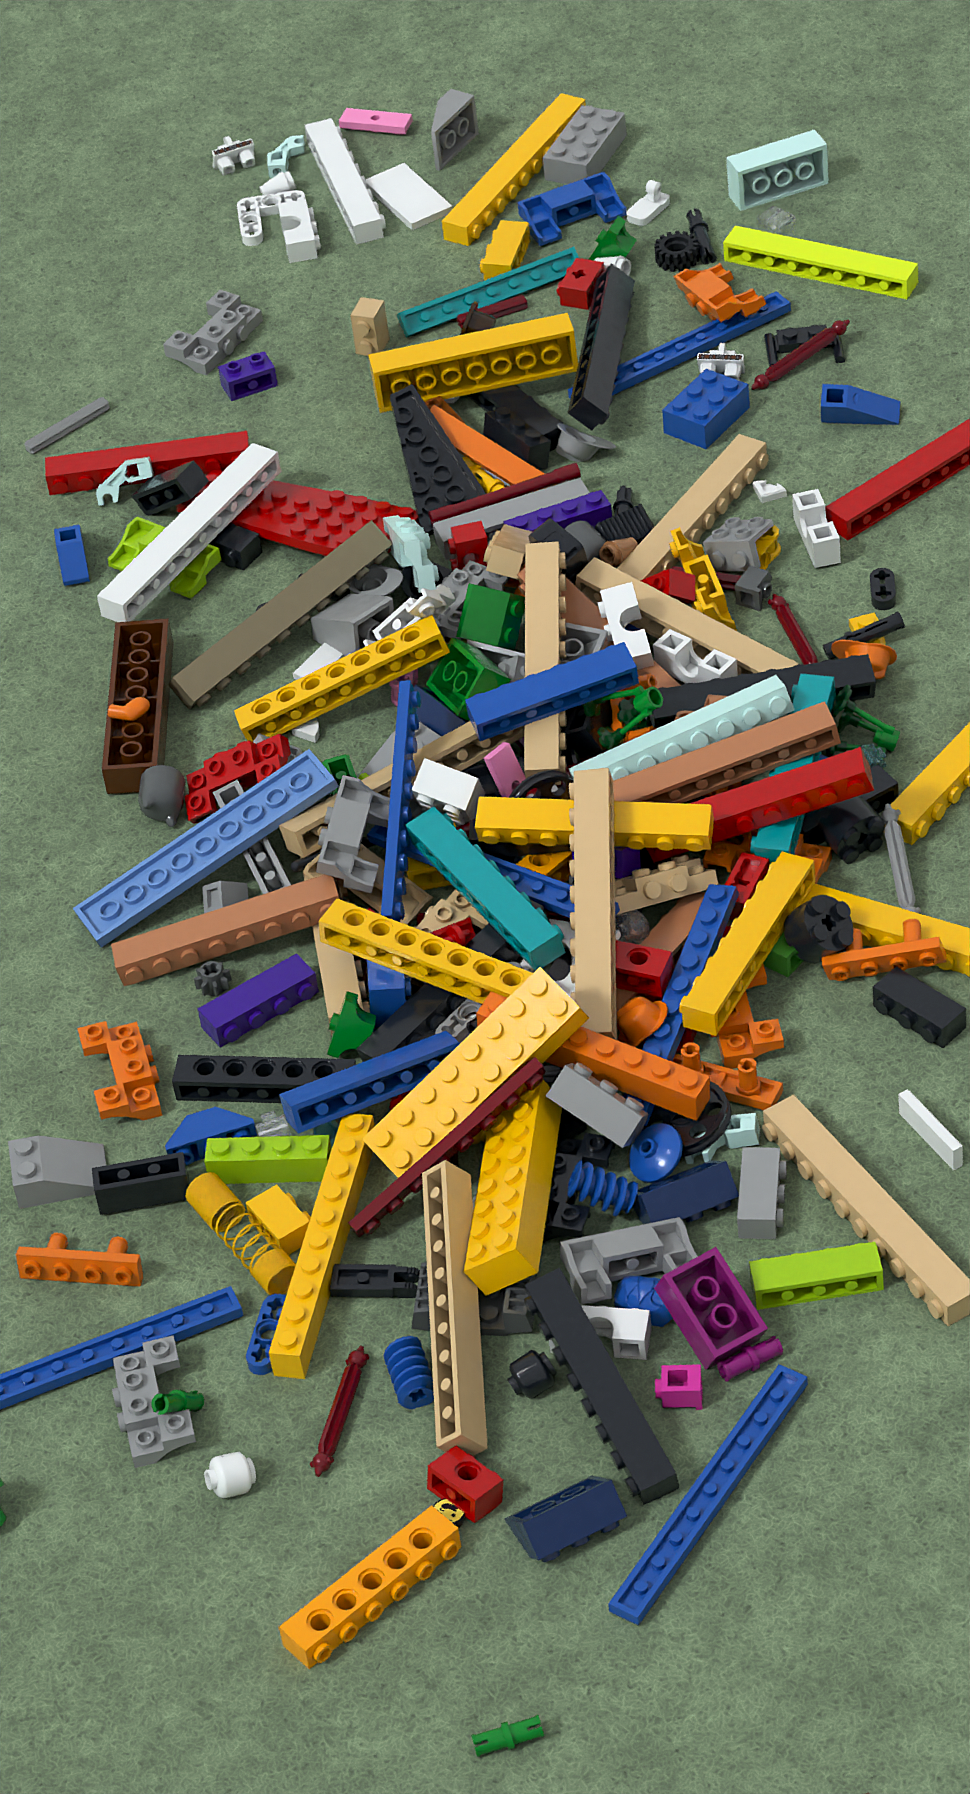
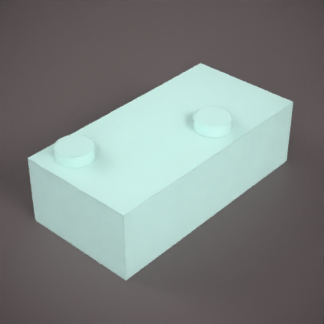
M815 130L726 157L729 197L740 211L829 183L827 144Z

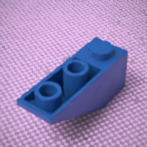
M822 384L821 422L899 425L901 401L850 385Z

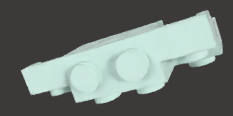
M399 515L383 517L384 530L389 535L392 543L391 555L398 562V567L404 570L406 566H413L415 587H418L419 593H421L420 590L422 588L436 590L435 582L439 581L437 566L433 565L427 557V549H430L429 534L425 533L423 527H420L415 520H411L409 517L400 518Z

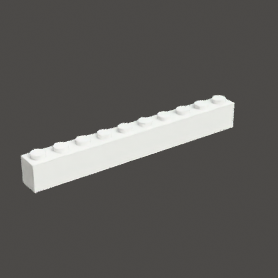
M254 443L242 452L97 595L101 616L116 622L132 621L281 472L278 452Z

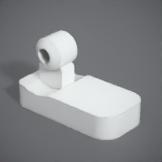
M654 180L648 181L646 184V196L638 200L626 212L628 222L638 226L647 225L670 204L669 195L660 192L661 183Z

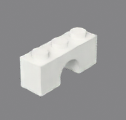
M306 199L278 203L289 263L318 258L317 250L321 249L313 208H308Z
M815 489L792 494L794 521L814 568L841 563L840 538L833 522H827L825 504L819 490Z
M632 582L601 590L602 601L597 603L601 618L607 617L609 623L604 626V630L608 632L607 641H613L614 645L625 642L637 666V670L654 666L645 629L638 631H627L624 629L628 623L642 619Z
M671 629L653 644L654 661L671 677L684 683H699L715 678L723 679L738 676L737 659L714 649L702 660L693 650L692 639Z
M581 1305L598 1336L612 1339L614 1357L647 1359L652 1330L650 1310ZM550 1339V1340H549L550 1352L553 1353V1352H552V1349L555 1348V1345L553 1344L552 1340Z

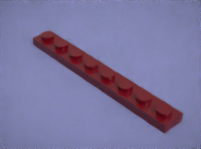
M534 1057L351 1219L348 1224L356 1235L360 1238L364 1234L368 1236L377 1230L381 1225L380 1220L385 1215L396 1213L403 1206V1199L411 1192L416 1194L423 1189L422 1173L444 1160L451 1163L450 1158L456 1152L460 1151L462 1153L473 1144L474 1136L481 1130L486 1132L495 1125L498 1120L496 1117L501 1112L513 1109L520 1102V1096L527 1089L532 1091L537 1088L544 1080L543 1075L545 1074L544 1066L539 1060Z

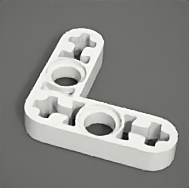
M293 190L241 199L237 203L243 244L255 246L262 243L264 237L260 217L279 214L278 203L305 199V194L302 191Z

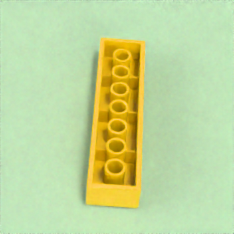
M568 313L368 354L375 397L380 413L392 411L390 403L391 394L412 384L423 401L426 402L437 396L449 399L576 372L578 367L574 329Z
M539 967L373 1127L362 1140L399 1178L534 1057L541 1064L546 1061L589 1017Z
M544 1080L534 1090L530 1091L527 1089L520 1096V1102L513 1109L501 1112L496 1117L498 1120L486 1134L464 1266V1273L486 1296L535 1275L539 1271L562 1107L546 1097L551 1087Z

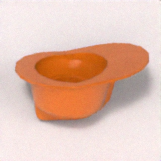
M838 640L832 643L831 646L833 654L839 659L852 655L868 654L875 679L884 678L888 665L893 664L897 659L895 650L884 644Z
M641 996L629 1000L617 1011V1029L620 1032L617 1041L637 1047L662 1025L668 1012L667 1004L662 1001L651 1002Z

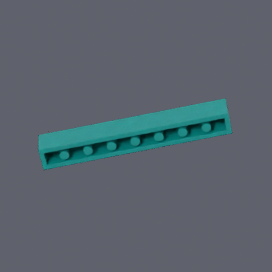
M800 674L798 685H793L791 694L794 711L786 714V716L824 701L830 713H832L836 697L834 677ZM821 751L777 767L775 770H770L769 777L819 761ZM805 814L757 829V836H753L751 840V853L768 858L770 864L777 860L781 852L795 855Z
M433 806L405 824L412 844L535 971L566 953L562 943L564 935L561 929L556 924L551 925L545 913L539 907L535 909L532 906L531 900L525 892L519 893L514 882L509 876L503 877L496 863L493 860L488 861L481 848L477 844L472 845L466 833L461 828L457 830L453 821L446 813L442 815Z

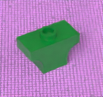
M617 216L608 231L603 229L595 240L599 244L588 260L614 256H624L626 258L637 239L626 231V221L623 218Z
M346 991L339 1014L333 1013L328 1028V1030L333 1031L327 1051L329 1056L339 1058L343 1051L357 1049L373 1032L376 1015L365 1012L360 1008L357 1001L358 994Z

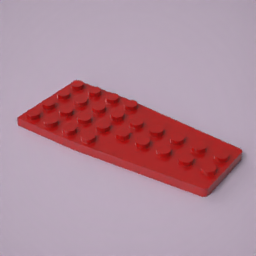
M212 470L208 473L206 478L209 482L191 500L176 505L177 511L183 512L223 470ZM272 480L230 522L256 532L262 538L325 556L371 520L389 540L390 537L384 530L383 517L399 515L400 518L409 517L419 525L416 510L410 507H399L391 505L386 501H374L367 499L365 496L348 495L340 490L327 491Z

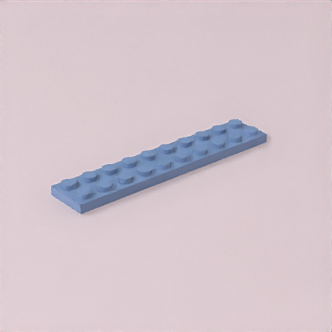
M308 749L75 906L73 910L102 948L279 828L280 824L289 821L338 788L339 785L312 751Z

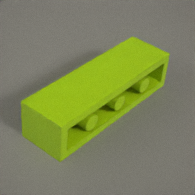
M329 1135L207 1138L204 1163L206 1172L216 1173L225 1184L322 1182L332 1148Z
M876 1241L749 1261L750 1281L757 1310L884 1290L883 1269Z

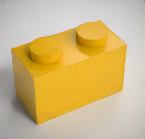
M276 1184L245 1202L247 1213H251L254 1216L253 1223H260L263 1229L262 1232L269 1233L271 1235V1242L279 1244L280 1249L284 1250L287 1255L302 1247L311 1217L306 1211H300L290 1193L287 1192L285 1194ZM253 1225L260 1232V1227ZM262 1235L268 1242V1237L266 1235Z

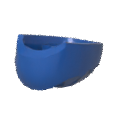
M627 1276L619 1282L614 1294L615 1308L650 1310L651 1326L664 1327L673 1319L654 1289L660 1279L655 1277Z

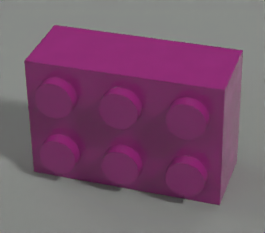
M717 1247L666 1273L654 1288L705 1370L740 1352L741 1348L759 1341L768 1330V1327Z

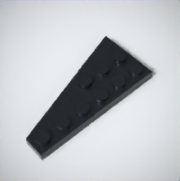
M412 384L391 394L390 403L419 525L430 536L434 534V529L429 518V511L449 504H457L486 493Z

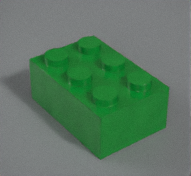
M452 637L447 645L450 653L440 658L426 685L457 716L470 721L465 699L471 698L478 693H485L496 689L503 684H509L511 679L478 648Z

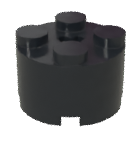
M857 796L832 804L829 807L831 813L825 819L822 816L819 820L817 827L819 836L846 864L855 862L859 854L866 850L870 852L878 850L883 844L881 839L885 830L883 818L862 796L861 798Z
M817 895L795 908L784 921L786 942L789 947L794 946L799 952L796 955L803 961L808 963L822 962V957L838 953L853 942V923L850 917V907L845 902L838 901L827 895Z

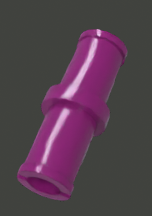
M771 1336L769 1339L752 1347L747 1345L741 1348L740 1353L717 1363L719 1374L728 1382L748 1370L754 1372L760 1368V1364L783 1354V1347L779 1339H776V1336Z

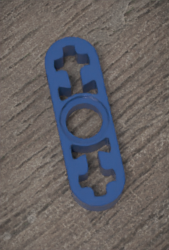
M283 1294L270 1295L262 1303L246 1353L248 1368L256 1375H265L273 1371L269 1357L273 1338L264 1339L261 1335L265 1331L276 1330L286 1298ZM277 1306H281L282 1308H279L277 1311L276 1319H273L272 1311L276 1310ZM262 1349H265L266 1358H263L261 1362H256L262 1356Z

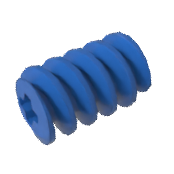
M579 1160L569 1179L567 1196L571 1198L576 1191H579L580 1202H583L587 1196H591V1207H594L600 1200L602 1201L601 1210L605 1212L612 1205V1215L616 1217L621 1210H624L625 1214H627L632 1208L638 1192V1183L632 1181L628 1184L627 1179L623 1176L616 1180L615 1173L610 1171L605 1175L602 1167L594 1169L592 1163L586 1162L582 1165V1160Z
M414 1336L396 1339L385 1349L383 1356L394 1391L397 1394L398 1402L407 1409L429 1405L434 1400L433 1378L428 1360L425 1358V1351L422 1349L421 1340Z

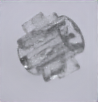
M274 1111L260 1115L262 1122L255 1124L259 1137L291 1136L284 1114L277 1117Z

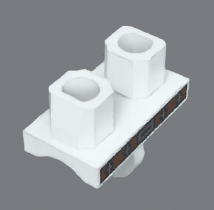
M227 136L223 139L224 145L218 146L216 150L212 151V165L214 169H219L223 175L235 171L234 163L241 162L243 168L255 165L254 143L252 139L232 142L231 138Z
M720 343L719 350H710L709 353H698L697 355L700 374L705 369H709L717 373H725V376L736 380L740 379L741 373L745 374L743 354H735V351L726 350V343Z

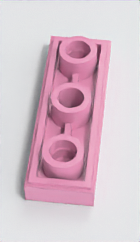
M346 108L339 120L340 128L350 130L406 134L413 119L412 114Z
M503 742L484 757V761L501 796L509 798L513 790L526 779L510 743Z

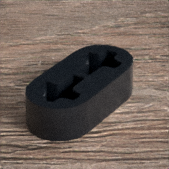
M877 568L870 573L871 603L875 609L889 610L896 604L894 573L890 569ZM880 580H885V583L880 584ZM886 594V598L881 599V595Z

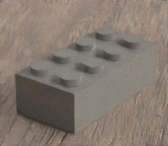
M582 105L543 156L545 180L570 184L600 173L627 136L625 113Z

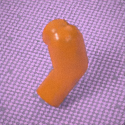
M137 697L125 706L111 704L108 708V717L135 721L148 711L150 703L144 697Z

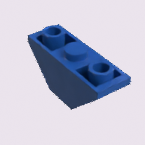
M80 525L54 529L64 586L89 582V572Z
M218 1107L186 1115L165 1145L167 1155L183 1152L187 1166L192 1162L205 1159L207 1138L257 1137L255 1123L252 1118Z

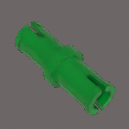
M172 1390L169 1394L155 1395L151 1406L155 1413L158 1412V1415L187 1409L195 1412L201 1410L204 1406V1397L202 1393L197 1394L198 1391Z
M539 1715L512 1724H508L506 1721L501 1723L502 1727L479 1734H472L471 1737L474 1745L488 1741L486 1744L475 1747L477 1757L508 1747V1750L515 1749L514 1745L545 1737L542 1727L528 1730L529 1728L541 1725Z

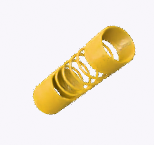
M208 1172L196 1177L186 1190L185 1196L188 1203L203 1218L207 1225L216 1232L217 1236L224 1240L225 1245L233 1251L234 1256L241 1259L242 1265L250 1270L253 1278L267 1294H285L288 1292L296 1263L284 1250L280 1249L279 1244L271 1242V1235L262 1232L263 1229L260 1223H253L254 1216L251 1213H245L246 1209L243 1203L216 1173ZM244 1216L251 1217V1224L242 1228L236 1237L226 1238L228 1230L238 1224ZM253 1225L260 1227L259 1234L253 1236L244 1247L235 1248L237 1238L245 1235ZM225 1231L224 1237L221 1236L219 1232ZM261 1235L268 1237L269 1241L267 1244L259 1248L252 1257L244 1258V1252L247 1247L253 1245ZM234 1240L233 1247L227 1241ZM269 1245H275L277 1247L276 1249H272L265 1252ZM236 1250H242L241 1257L236 1253ZM260 1256L252 1267L255 1257ZM252 1259L250 1267L245 1264L244 1260Z

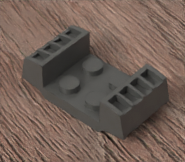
M423 1262L420 1268L411 1328L430 1331L427 1262ZM536 1274L487 1296L478 1288L481 1335L507 1336L510 1333L533 1331L534 1316H531L524 1298L528 1297L525 1284L537 1279Z

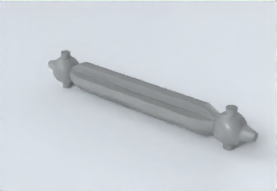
M886 804L881 817L884 824H886L884 833L898 902L903 909L920 913L921 909L914 907L916 899L901 826L897 823L901 811L893 809L890 804Z

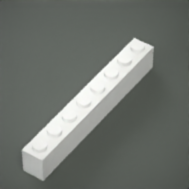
M332 118L306 124L307 144L355 243L360 244L384 238L383 229L386 228L384 216L379 213L377 202H373L372 192L370 188L367 189L365 178L361 176L358 164L354 163L352 151H348L346 139H342L340 127H335Z

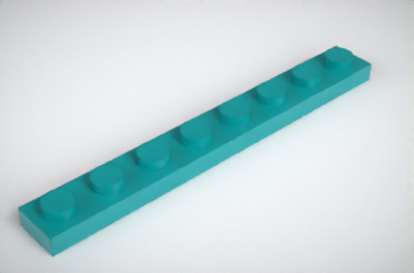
M571 247L402 311L396 316L407 338L457 319L459 314L469 312L474 301L478 303V308L563 279L568 267H571L579 256L575 247Z

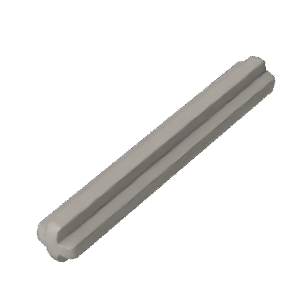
M103 397L96 399L25 441L26 451L30 454H35L108 411L110 407L107 399L105 400Z

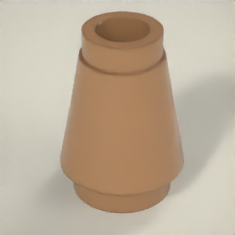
M632 537L607 541L600 549V559L613 567H617L638 546V543Z

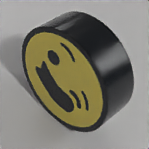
M447 1499L438 1500L433 1505L434 1508L458 1528L464 1523L465 1513Z

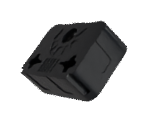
M549 518L528 536L530 543L559 542L560 553L565 552L566 569H561V573L565 574L566 578L576 585V576L588 564L585 549L575 537Z

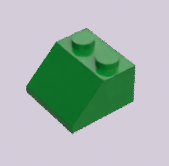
M469 583L456 637L515 650L522 617L525 612V597Z

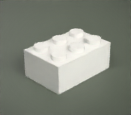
M426 758L422 762L412 787V792L419 806L423 807L422 811L426 812L434 806L440 813H446L453 823L455 822L457 825H463L476 818L478 799L485 796L478 778Z

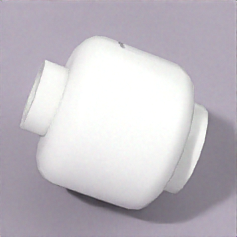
M233 1452L212 1458L209 1470H205L204 1473L207 1488L209 1490L213 1489L220 1498L245 1494L249 1492L251 1484L256 1481L252 1460L246 1458L241 1452Z

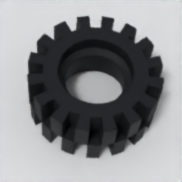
M675 231V234L668 232L667 236L661 235L660 239H657L656 243H654L655 261L658 267H663L665 271L670 268V272H674L675 269L681 272L683 268L691 269V266L694 267L696 262L699 261L698 239L694 238L693 234L688 235V232L685 231L682 234L679 231Z

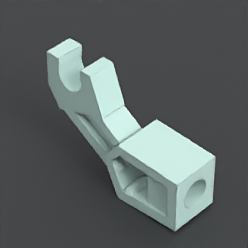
M304 135L291 136L285 139L274 151L267 153L269 178H273L281 172H288V159L304 153Z
M150 457L125 460L102 484H99L96 491L98 506L105 504L103 499L105 494H110L113 497V503L118 502L120 485L125 480L130 483L153 477ZM137 463L139 475H132L131 477L126 475L128 466Z
M756 1113L731 1115L730 1123L724 1134L703 1151L685 1156L687 1164H694V1157L700 1154L703 1155L705 1162L710 1161L717 1148L724 1144L730 1149L759 1145L760 1126ZM706 1132L698 1135L695 1138L702 1137Z

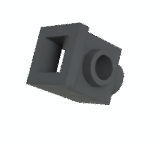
M753 566L747 568L735 584L737 605L757 611L762 610V600L764 598L767 599L772 591V584L770 583L772 576L769 571Z

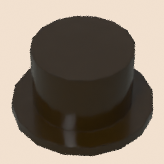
M474 301L469 309L460 335L492 329L495 327L497 318L477 311L478 303Z

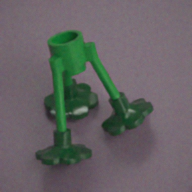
M845 685L843 690L835 697L831 713L832 717H836L844 709L838 722V733H841L849 724L856 728L860 726L874 732L872 742L877 745L847 744V741H841V744L827 748L826 756L831 757L835 752H846V750H853L859 747L862 748L863 752H874L883 756L886 750L893 752L900 731L895 730V727L883 723L856 707L855 701L849 700L852 693L851 686ZM862 718L866 719L874 725L862 721Z
M638 686L634 689L614 692L581 705L587 717L598 716L600 714V705L605 703L606 700L635 695V697L629 700L623 699L618 704L620 711L617 713V718L621 723L625 724L622 729L618 728L614 731L607 726L606 728L600 727L597 730L600 736L599 742L604 748L610 750L624 744L623 739L628 731L646 727V717L652 715V711L663 705L662 694L656 687L644 689L642 686Z

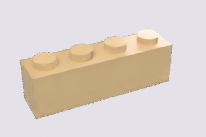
M506 524L503 525L501 531L496 530L492 541L490 540L489 546L486 548L483 559L484 562L488 563L486 571L518 579L517 574L525 565L526 544L530 543L528 536L532 532Z

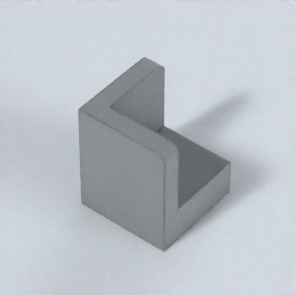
M218 881L202 886L204 913L248 899L247 883Z

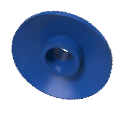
M658 1123L647 1127L637 1136L629 1154L630 1169L636 1178L646 1183H655L665 1179L674 1171L680 1161L683 1149L679 1132L668 1124Z

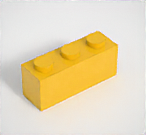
M500 220L497 230L493 231L491 244L487 245L486 256L480 261V273H483L484 280L521 266L531 242L529 222Z

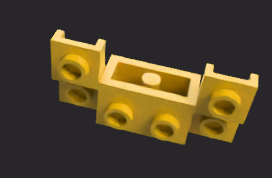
M680 527L671 530L673 542H670L669 546L673 557H679L685 573L695 575V601L691 602L692 608L737 631L735 622L728 611L722 587L708 554H704L702 544L688 540L683 535Z

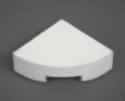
M765 480L753 482V489L762 503L787 496L786 489L780 484H777V486L766 484Z
M314 718L293 728L292 735L316 743L320 736L317 719Z

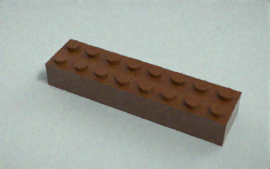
M169 618L115 623L102 761V774L107 794L139 792L142 773L152 766L164 765L170 687L168 685L171 682L174 643ZM137 697H144L150 703L148 711L135 721L108 717V708L111 704L125 706Z

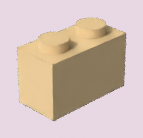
M361 297L350 317L356 354L368 356V354L382 352L390 338L384 300Z

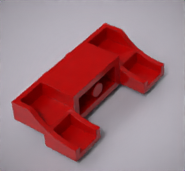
M277 734L257 744L250 740L238 743L236 747L225 752H218L213 757L203 761V768L186 775L189 794L185 795L184 798L188 821L193 824L198 823L197 819L217 811L214 791L237 779L243 790H246L286 765L288 757L291 755L289 740L283 735Z

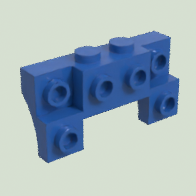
M605 172L517 202L518 213L525 222H529L530 235L539 246L562 239L561 230L558 227L597 213L605 223L615 220L617 216L623 217L627 215L625 205L621 202L611 179Z

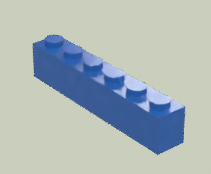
M625 642L610 645L595 653L583 655L573 661L555 665L551 669L537 674H530L518 681L503 684L496 689L485 693H478L471 698L465 699L468 717L479 741H483L639 684L637 666Z
M443 1031L281 1093L279 1096L286 1121L299 1134L413 1090L459 1045V1042L449 1032Z

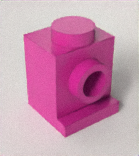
M701 1364L661 1365V1379H655L656 1399H662L663 1408L696 1407V1410H702L703 1383Z

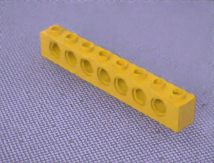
M430 615L234 710V713L247 741L253 742L258 734L267 737L283 734L450 653L433 615Z
M336 899L319 920L320 942L483 1004L490 992L508 998L533 974V972L513 966L510 963L492 958L484 953L471 950L458 943L450 942L340 899Z

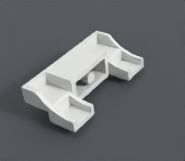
M441 584L436 587V590L422 588L420 590L422 596L418 600L410 597L373 630L377 641L430 615H433L438 627H440L441 624L437 617L456 601L450 588ZM367 639L363 641L365 647L376 642Z

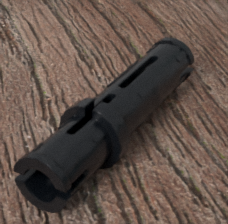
M694 208L695 215L693 216L692 210H689L686 214L690 224L689 231L690 234L694 235V238L698 239L701 261L704 265L709 264L707 258H710L711 263H714L717 256L708 235L709 228L703 220L702 212Z
M897 611L861 629L845 632L844 636L823 644V650L828 660H832L837 657L831 650L832 643L835 641L853 640L870 643L894 631L905 628V624L900 613Z

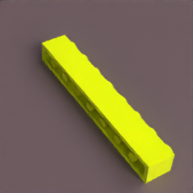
M734 226L723 241L724 261L902 299H908L918 284V263L740 226Z

